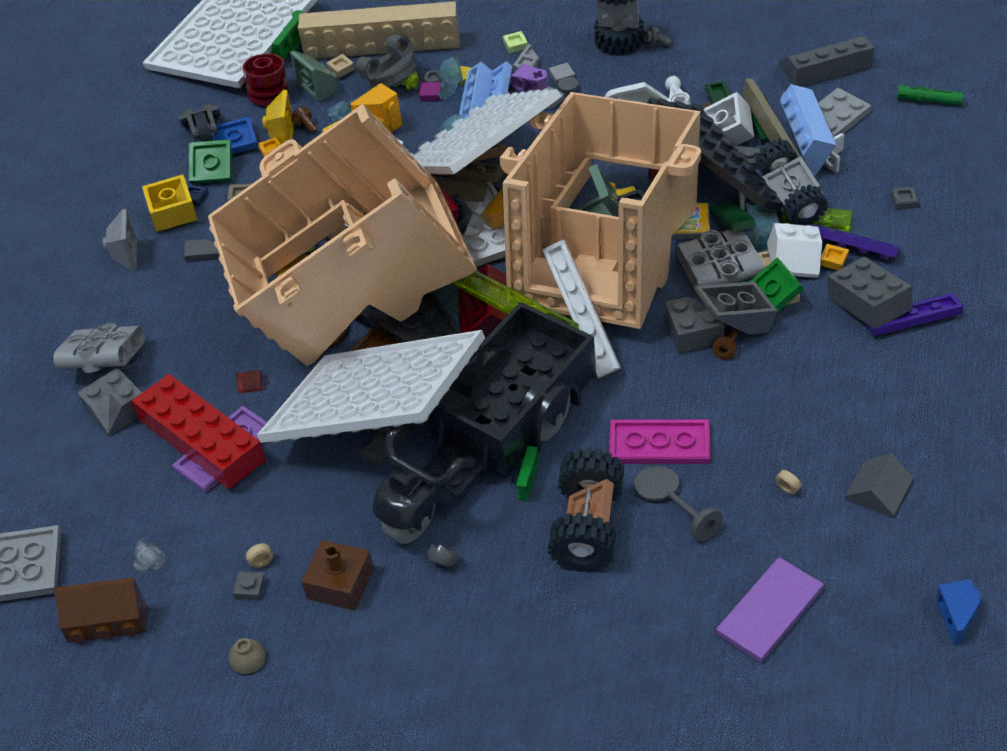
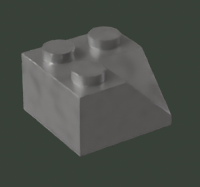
M115 368L78 392L85 411L109 437L138 419L132 400L142 392L118 368Z

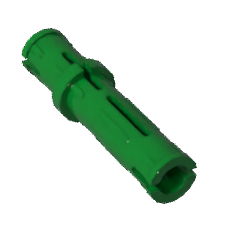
M899 85L897 98L916 100L919 103L921 101L961 106L964 92L923 88V86L910 87Z

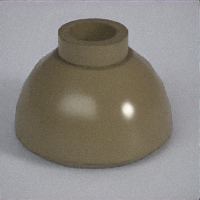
M250 638L239 639L229 652V664L239 674L256 672L263 666L266 660L264 647L258 641Z

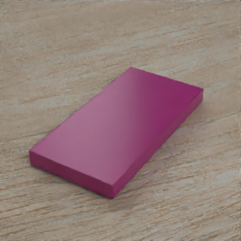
M611 420L610 453H612V458L617 456L620 459L619 463L710 464L709 420Z

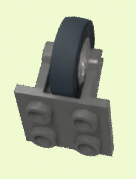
M211 103L201 106V110L194 111V109L182 111V115L178 116L181 126L185 124L190 125L194 140L201 139V142L213 141L212 135L218 133L213 118L220 115L218 105L214 106Z

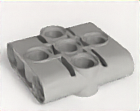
M731 229L722 232L707 230L701 235V238L676 245L679 262L694 289L695 286L741 283L753 279L764 269L761 258L744 230L734 232Z
M114 323L103 324L92 329H77L54 352V365L57 370L81 368L86 373L96 372L103 367L125 366L144 344V330L140 325L116 327Z

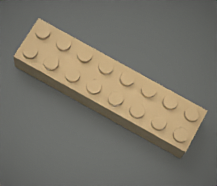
M456 1L302 13L299 15L298 30L303 53L314 59L334 58L342 54L347 57L389 53L386 47V40L392 34L409 37L414 46L412 51L460 48V30Z

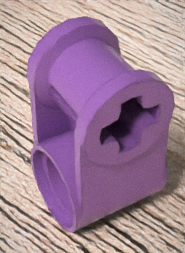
M522 64L510 77L511 86L518 91L528 92L532 90L534 92L538 89L542 91L549 86L546 83L547 72L527 64Z

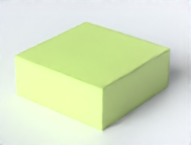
M522 31L503 36V42L509 53L524 50L528 45Z

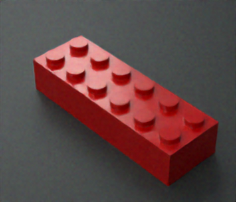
M170 374L132 400L138 419L183 455H187L188 459L195 464L197 463L206 473L213 476L215 480L228 490L266 461L261 442Z

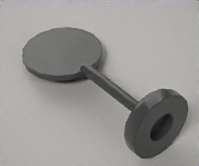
M654 466L642 470L636 476L634 487L640 497L651 501L665 500L670 497L694 518L690 531L696 540L700 542L707 541L720 529L723 522L721 512L715 508H706L697 513L675 494L679 487V478L673 470L668 467Z

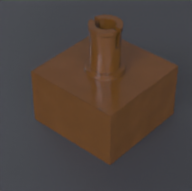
M321 540L302 580L306 598L355 611L374 569L370 551Z

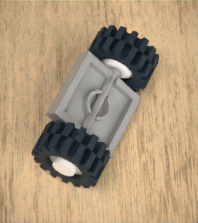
M779 139L778 142L772 140V144L766 143V148L761 147L759 149L761 153L756 154L755 163L766 180L767 185L777 193V196L783 202L780 211H785L793 225L806 226L807 223L809 225L814 224L813 221L820 220L819 216H824V211L828 209L826 206L828 202L821 193L822 190L803 158L801 156L798 157L787 140Z

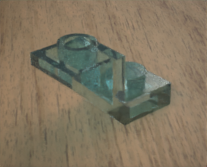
M456 56L450 60L445 59L439 66L441 70L436 77L442 82L440 85L442 89L438 93L442 100L453 94L463 80L459 59Z
M353 98L347 103L343 100L327 110V116L335 122L341 120L351 113L350 103L356 99Z

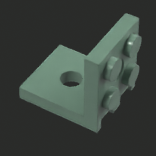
M594 164L589 167V171L599 197L575 210L619 217L618 195L598 165Z

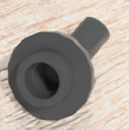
M649 27L643 36L644 42L648 47L655 46L657 41L670 47L673 41L660 34L659 29Z

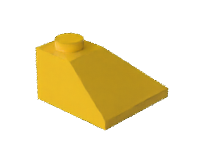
M283 90L267 107L266 116H263L264 129L267 128L269 137H277L281 144L293 139L294 133L293 112L287 90Z

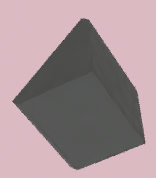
M892 453L866 459L847 491L845 500L894 518L913 482V477Z

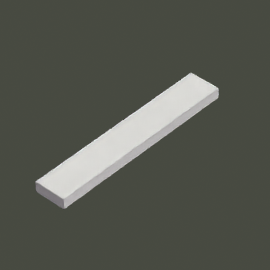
M563 239L542 249L576 328L594 336L597 377L602 378L621 369L566 241Z

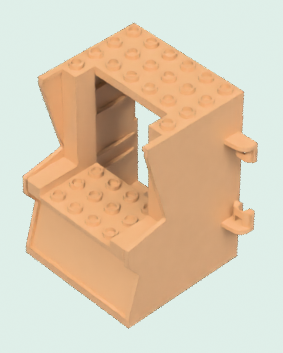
M570 92L555 114L540 112L529 120V124L533 128L543 130L528 150L522 149L517 156L514 153V148L508 147L500 157L502 170L509 174L503 182L507 303L517 305L519 302H522L535 309L570 315L542 250L564 239L600 321L640 329L656 289H662L668 279L671 237L693 215L696 209L698 164L701 160V149L699 148L700 111ZM592 159L659 170L641 201L621 198L619 201V217L569 208L591 176L589 167L592 166Z
M364 104L357 107L304 147H301L293 139L285 141L262 159L260 163L262 177L208 215L211 225L209 229L215 238L214 245L220 254L219 261L225 270L223 275L229 283L230 288L228 291L233 297L235 303L233 307L236 313L241 317L245 316L254 328H260L268 339L275 340L282 350L289 351L307 367L323 354L367 305H372L402 322L418 311L423 295L469 276L477 270L437 180ZM347 223L349 225L347 229L278 277V272L298 258V256L343 224ZM275 275L277 278L269 283L267 277Z

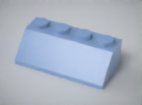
M790 84L786 92L782 94L780 102L801 156L815 177L836 147V143L813 91Z

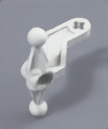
M670 76L665 81V87L670 91L669 98L645 82L612 89L605 95L607 98L617 97L621 100L647 103L649 98L656 100L662 98L669 102L681 101L691 105L690 96L680 89L681 81L676 76Z

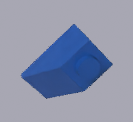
M971 579L938 586L936 602L954 646L961 644L977 617L979 605H982L981 593L979 589L974 588Z

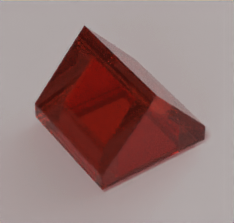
M261 370L235 373L239 393L262 390Z

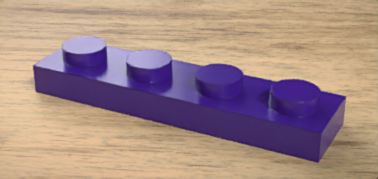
M818 224L809 225L819 228L822 242H826V239L835 241L834 245L847 248L848 245L857 247L856 251L861 253L877 252L879 253L878 257L892 260V257L900 255L901 246Z
M949 293L912 303V310L876 329L866 323L865 325L873 336L883 335L892 331L962 314L963 304L954 293Z

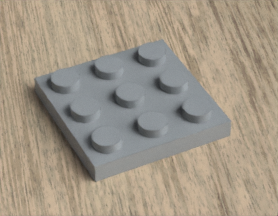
M59 525L0 533V601L55 593V587L58 584L61 529Z

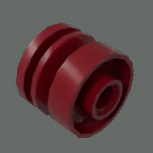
M270 53L258 54L244 62L243 74L247 95L252 103L266 106L270 105L283 90H287L289 94L285 64L280 56Z

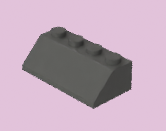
M865 36L787 57L779 61V65L793 85L803 87L872 67L874 47Z

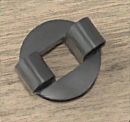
M392 34L386 40L388 54L379 59L363 56L357 60L356 69L362 79L369 81L371 88L376 87L380 83L388 88L393 87L407 79L416 70L418 61L414 58L412 51L414 46L409 37Z

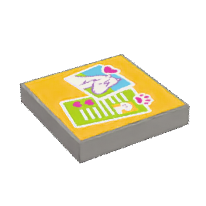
M697 203L693 215L672 235L671 240L701 238L705 231L710 230L708 203Z

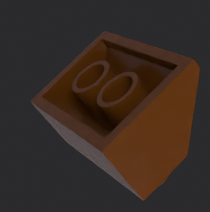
M134 577L55 587L60 629L68 643H80L84 640L108 639L121 635L132 636L136 633L146 632L147 605Z

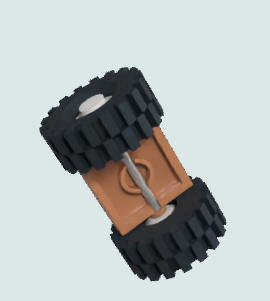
M579 448L575 449V454L570 451L567 453V457L564 456L562 458L558 488L561 489L562 495L567 494L569 501L565 518L560 516L557 518V521L554 520L552 523L548 555L551 554L550 558L553 561L557 560L559 566L566 565L568 570L576 568V572H582V569H587V572H593V569L596 568L600 571L603 570V566L608 567L610 562L613 561L616 534L615 529L611 528L609 517L612 500H618V496H621L624 465L619 463L620 459L617 456L612 458V453L608 451L604 454L602 449L598 448L596 451H591V448H585V451H582Z

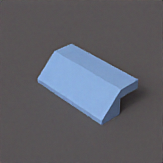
M506 61L492 71L480 62L467 71L458 119H465L469 116L468 112L477 106L482 107L485 105V100L490 96L508 93L512 70L511 64Z

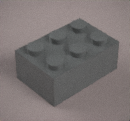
M866 257L858 259L828 276L829 299L875 329L913 309L912 286Z

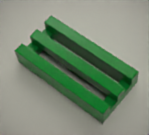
M527 446L516 483L518 500L528 502L539 465L538 448L534 446Z

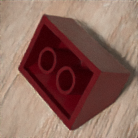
M489 264L484 266L459 288L460 330L462 333L482 330L486 339L511 312V304L507 303L506 274Z

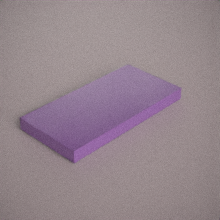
M241 406L228 417L258 440L257 434L267 423L244 406ZM183 455L172 465L173 470L204 493H207L219 483L197 463L195 464L188 459L187 455Z
M778 557L717 627L716 634L762 663L821 593L824 584Z

